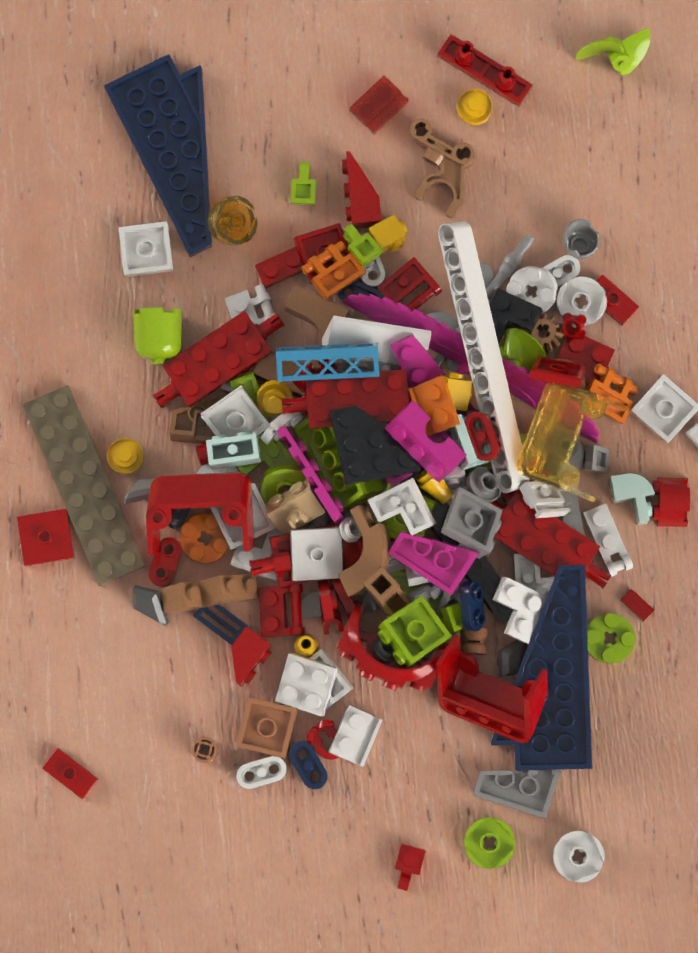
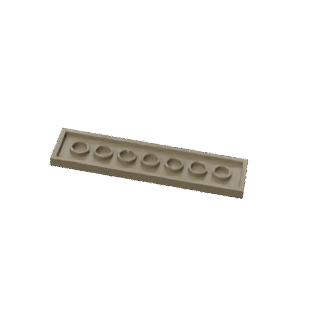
M68 385L22 404L98 585L102 586L146 567Z

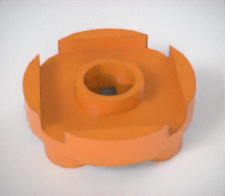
M213 514L195 515L182 526L180 544L186 556L193 561L201 564H211L220 560L228 550L229 545ZM206 532L207 535H212L209 545L205 546L203 542H198V539L201 538V533Z

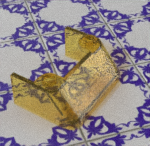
M549 382L543 390L517 462L519 474L569 496L594 502L596 497L577 490L580 482V473L576 467L569 464L585 417L591 419L602 417L606 408L627 412L629 407L582 388Z

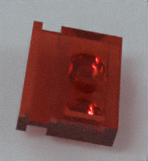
M383 75L349 108V111L375 135L409 102V99Z

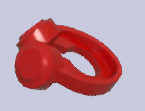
M322 720L318 722L317 727L313 726L309 730L307 742L313 745L314 750L321 757L328 760L339 758L324 750L323 740L319 736L320 732H325L328 738H334L337 732L334 721Z

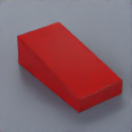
M632 589L620 600L642 622L654 611Z

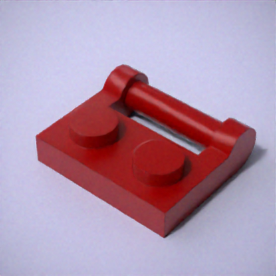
M415 257L376 288L382 293L383 297L389 298L398 304V302L402 301L425 282L428 288L406 305L412 311L414 309L417 310L434 295L438 296L442 292L441 287Z
M291 584L284 587H259L261 637L274 638L305 635V627H302L301 610L303 584ZM286 594H291V628H287Z

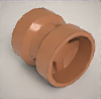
M463 628L465 643L462 645V652L471 655H487L485 639L488 637V629L481 628L479 631H467Z
M201 737L193 743L192 754L196 760L202 763H209L216 759L218 746L214 740L208 737Z

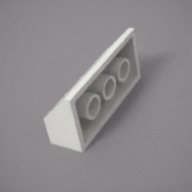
M333 315L322 337V345L378 343L379 371L402 370L390 345L413 334L428 351L431 331ZM362 357L356 364L362 371H374L373 357ZM343 358L334 361L338 369H348L350 366ZM349 358V359H350L352 362H354L357 358Z

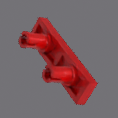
M450 34L438 52L437 56L518 107H520L532 89L533 84L515 74L512 67H504L476 50L470 41H462Z

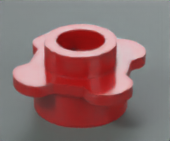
M565 313L563 315L562 333L564 336L583 338L586 335L584 330V324L587 321L586 317L583 314L575 316L571 313Z

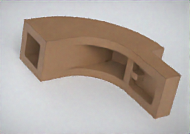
M360 505L350 511L363 537V551L359 560L353 566L338 573L348 597H355L366 592L367 590L363 583L381 567L386 570L391 556L388 554L391 549V538L387 525L375 524L376 517L373 511L367 508V506Z
M383 567L363 583L367 592L388 617L411 603L401 590L400 585Z

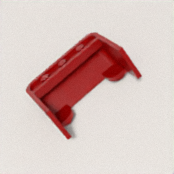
M242 472L162 475L155 478L150 486L146 512L148 556L161 551L160 530L166 528L171 523L172 509L221 507L222 519L227 525L232 527L242 526L244 552L252 550L255 547L250 478Z
M455 634L436 662L438 703L445 712L517 742L527 743L534 733L547 697V670L542 669L536 680H528L522 688L480 672L476 658L469 653L460 652V636Z

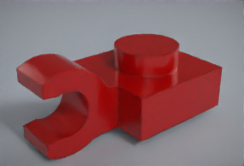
M401 843L394 868L402 871L397 886L398 889L407 891L411 875H420L426 850Z

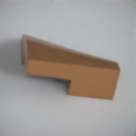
M219 394L217 398L204 403L199 401L192 407H181L173 410L169 431L171 441L203 444V442L206 443V440H212V437L216 435L202 419L201 413L224 398L225 394Z

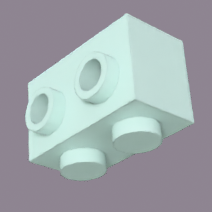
M250 431L237 433V436L233 437L217 435L213 436L212 440H206L208 461L212 470L261 463L256 433L252 434Z

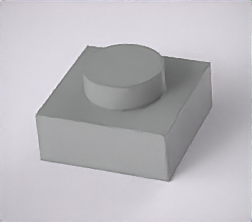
M586 445L584 470L607 474L610 449L597 445Z

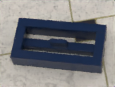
M221 605L213 607L239 625L241 628L238 631L207 607L198 608L193 617L230 645H233L245 627H248L247 624ZM202 612H205L207 615H209L211 618H213L215 621H217L219 624H221L223 627H225L227 630L233 633L234 637L230 638L228 635H226L224 632H222L220 629H218L216 626H214L212 623H210L208 620L202 617Z

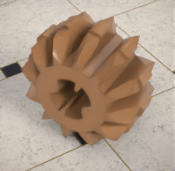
M544 312L541 319H538L532 332L523 328L522 330L533 336L550 354L553 351L552 346L557 348L560 346V342L557 339H562L564 334L558 331L562 328L561 323L553 324L556 316H552L548 320L547 313ZM542 329L546 330L547 337L545 338V335L543 336V338L539 337L538 330H540V332L542 331Z

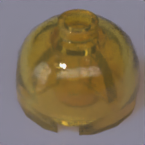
M241 196L225 197L214 203L207 219L211 235L218 242L230 246L241 245L244 242L250 241L256 233L258 224L257 218H254L252 211L255 210L253 205Z

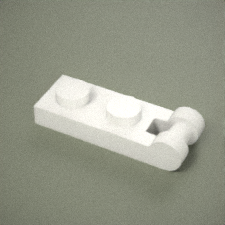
M607 504L583 512L582 515L594 542L601 546L598 552L607 573L615 576L620 570L625 569L627 571L632 569L633 563L626 551ZM618 553L621 560L613 563L610 556Z

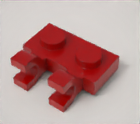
M327 580L317 581L323 611L321 620L324 635L329 634L328 627L331 624H336L339 632H344L341 614L337 610L334 587H329Z

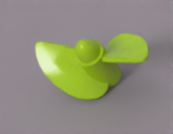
M648 28L642 29L622 41L614 36L595 41L581 48L576 54L575 60L606 53L613 68L620 75H627L638 66L645 56L650 44V30Z
M510 328L505 331L504 343L499 346L504 360L514 362V366L520 367L521 365L531 371L537 357L547 358L541 344L527 332L517 328Z

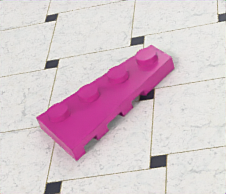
M413 334L390 345L401 369H406L407 382L410 388L419 386V384L437 378L440 375H447ZM469 402L467 411L456 410L457 415L462 414V416H466V412L475 410V408Z
M286 426L281 427L277 430V433L288 445V450L298 465L302 467L303 474L311 486H314L315 493L331 518L339 525L345 519L342 514L345 508L338 498L333 499L329 492L333 489L325 477L321 479L317 474L320 468L313 457L308 459L305 452L308 451V448L302 439L296 440Z

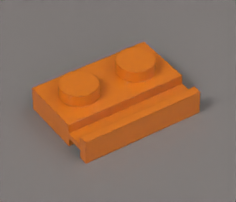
M439 376L419 384V386L409 388L412 401L431 418L425 426V432L428 437L460 424L444 376Z

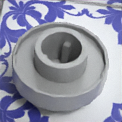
M478 467L467 475L466 489L468 492L489 503L495 501L500 496L501 491L498 489L497 478L490 468Z

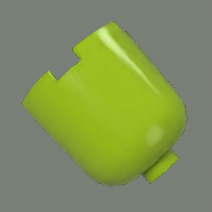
M163 307L133 309L134 346L137 354L144 359H150L151 364L154 365L165 364L166 359L177 356L182 346V309L173 308V311H163Z

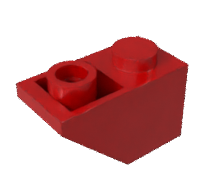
M247 626L231 646L236 683L240 686L244 682L248 685L257 674L254 669L259 662L264 664L272 654L269 650L271 644Z

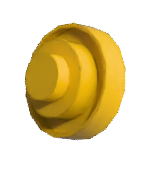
M469 89L459 97L457 114L464 123L472 126L481 125L491 116L493 109L492 100L486 92L479 89Z
M278 380L265 382L257 391V405L264 414L272 417H278L283 413L282 407L285 406H282L281 398H293L291 388L282 381L278 382Z
M131 438L117 439L108 449V464L119 474H133L143 464V449L138 442Z

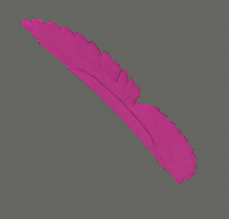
M359 293L358 296L351 294L348 298L344 299L343 303L368 316L369 319L375 322L431 331L428 348L460 364L456 372L466 373L471 376L462 336L456 330L452 332L446 324L442 322L440 324L428 315L427 317L416 309L412 311L400 302L397 304L386 297L381 299L372 294L367 296ZM502 359L510 394L531 407H536L567 429H572L594 443L598 442L600 433L595 428L596 424L588 418L589 415L579 409L580 405L567 398L568 395L553 389L552 384L530 379V373L527 372V369L514 366V362Z

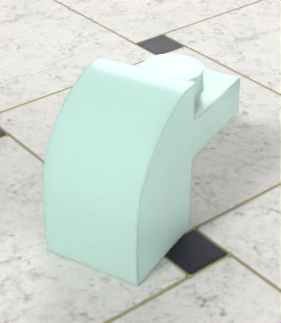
M633 473L611 476L608 481L612 503L632 501L637 525L647 524L650 520L649 517L652 516V507L650 501L646 502V498H652L655 495L652 485L644 477Z

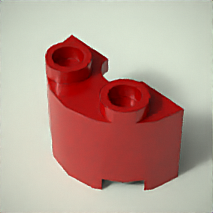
M657 477V480H653V489L655 495H658V505H653V520H657L658 527H687V511H690V487H687L688 478Z

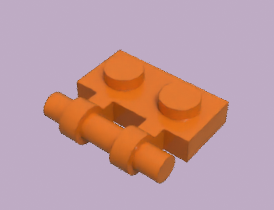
M342 241L335 245H329L323 253L317 257L312 256L307 260L308 263L301 267L305 275L312 271L317 273L311 282L325 301L366 273L352 252L345 257L341 255V252L346 249ZM330 259L333 260L335 263L327 269L323 266L325 262Z
M597 364L594 372L600 375V381L590 379L580 401L616 423L624 424L634 404L633 401L627 398L628 393L636 395L639 387L634 385L631 379L627 377L622 378L617 375L611 367ZM611 382L618 386L617 392L609 387Z

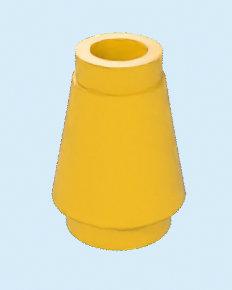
M425 469L416 478L419 482L418 486L440 501L441 504L447 502L453 495L444 479L438 483Z
M311 634L300 635L294 643L295 652L298 655L310 658L319 650L317 638ZM304 640H309V643L311 642L310 648L304 649L301 646Z

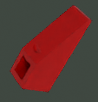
M346 151V159L342 160L343 174H348V183H344V196L350 199V207H346V221H351L356 229L370 228L381 222L380 197L351 152Z

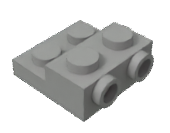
M459 487L454 492L441 533L458 541V546L480 552L477 556L480 559L484 555L490 554L495 542L493 538L502 523L500 520L502 510Z

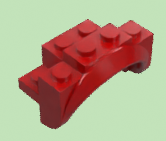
M356 604L336 648L340 651L339 656L352 662L356 658L358 660L356 670L360 671L359 676L373 681L374 678L384 681L382 686L396 692L397 688L403 689L405 682H411L409 687L420 692H424L425 689L430 691L437 675L436 662L449 643L445 642L440 645L432 658L424 657L415 663L418 665L415 668H412V665L407 669L405 665H399L395 659L388 663L382 662L375 657L372 650L373 643L380 637L373 632L364 631L359 627L360 618L365 607ZM362 642H366V643H367V645H366L365 648H364Z

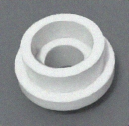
M347 517L341 521L339 530L342 538L347 542L359 540L362 534L354 518Z

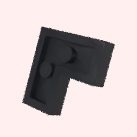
M497 289L489 306L498 344L510 323L532 332L543 312L542 308L501 289Z

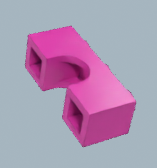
M411 401L394 417L385 429L439 483L458 466L467 454L450 437L442 443L431 441L425 432V426L431 418L414 401Z

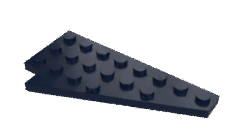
M170 54L104 85V88L189 256L192 257L212 247L203 71L201 65L185 73L179 74Z
M585 564L559 565L513 685L522 688L526 681L536 680L542 669L547 670V697L533 735L527 743L517 742L495 732L492 737L491 745H515L516 770L593 768Z

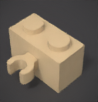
M308 480L295 483L290 487V490L283 494L272 496L266 503L267 515L280 534L290 533V530L298 529L326 513L324 505L314 491V486L312 487Z

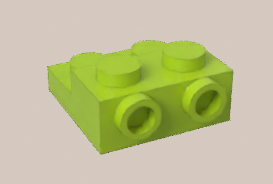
M423 595L384 620L378 626L380 629L378 635L385 645L390 644L395 651L393 653L394 659L399 665H405L407 669L452 637Z

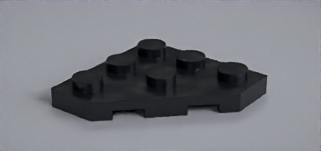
M357 406L330 410L329 414L345 486L421 471L420 464L385 429L386 426Z

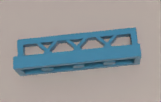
M378 343L277 347L278 382L379 377ZM362 357H373L374 371H362L356 364ZM349 358L357 359L354 362H352ZM323 359H332V360H331L329 363H327V362L324 361ZM336 359H345L350 364L349 368L345 372H337L331 367ZM298 360H306V361H305L304 364L302 365ZM311 360H319L325 367L320 373L312 374L305 366ZM282 361H293L300 368L294 375H283ZM354 367L358 372H350V371H351V369ZM327 369H329L332 373H324V372H325ZM303 370V371L306 372L307 374H299V373Z

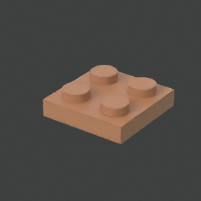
M248 697L236 747L286 759L298 709Z

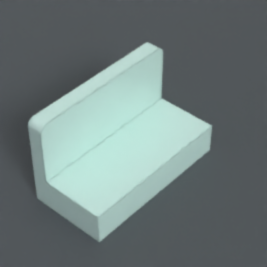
M459 414L460 424L448 430L451 439L467 454L460 462L462 470L490 462L477 459L464 423L466 417H462V414ZM477 421L475 426L479 430L480 427ZM485 445L484 451L485 453H488L487 447Z

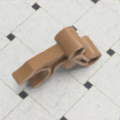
M423 118L416 119L410 126L411 138L416 144L426 149L422 158L433 166L440 168V171L424 177L420 188L415 193V197L417 200L422 201L425 192L430 186L435 184L448 186L454 194L452 205L446 210V216L453 218L456 210L463 202L464 168H468L473 164L474 149L465 142L459 143L453 148L432 136V126L428 120ZM425 127L426 135L417 136L416 129ZM467 151L470 154L469 158L464 157L463 160L457 158L458 153L463 154Z

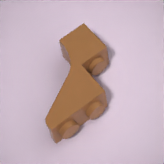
M251 574L218 575L200 582H181L160 589L164 614L184 613L203 607L259 599L256 575L252 576Z

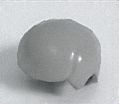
M574 220L570 222L563 233V247L569 255L576 259H586L593 256L599 247V232L593 229L592 223L589 220Z

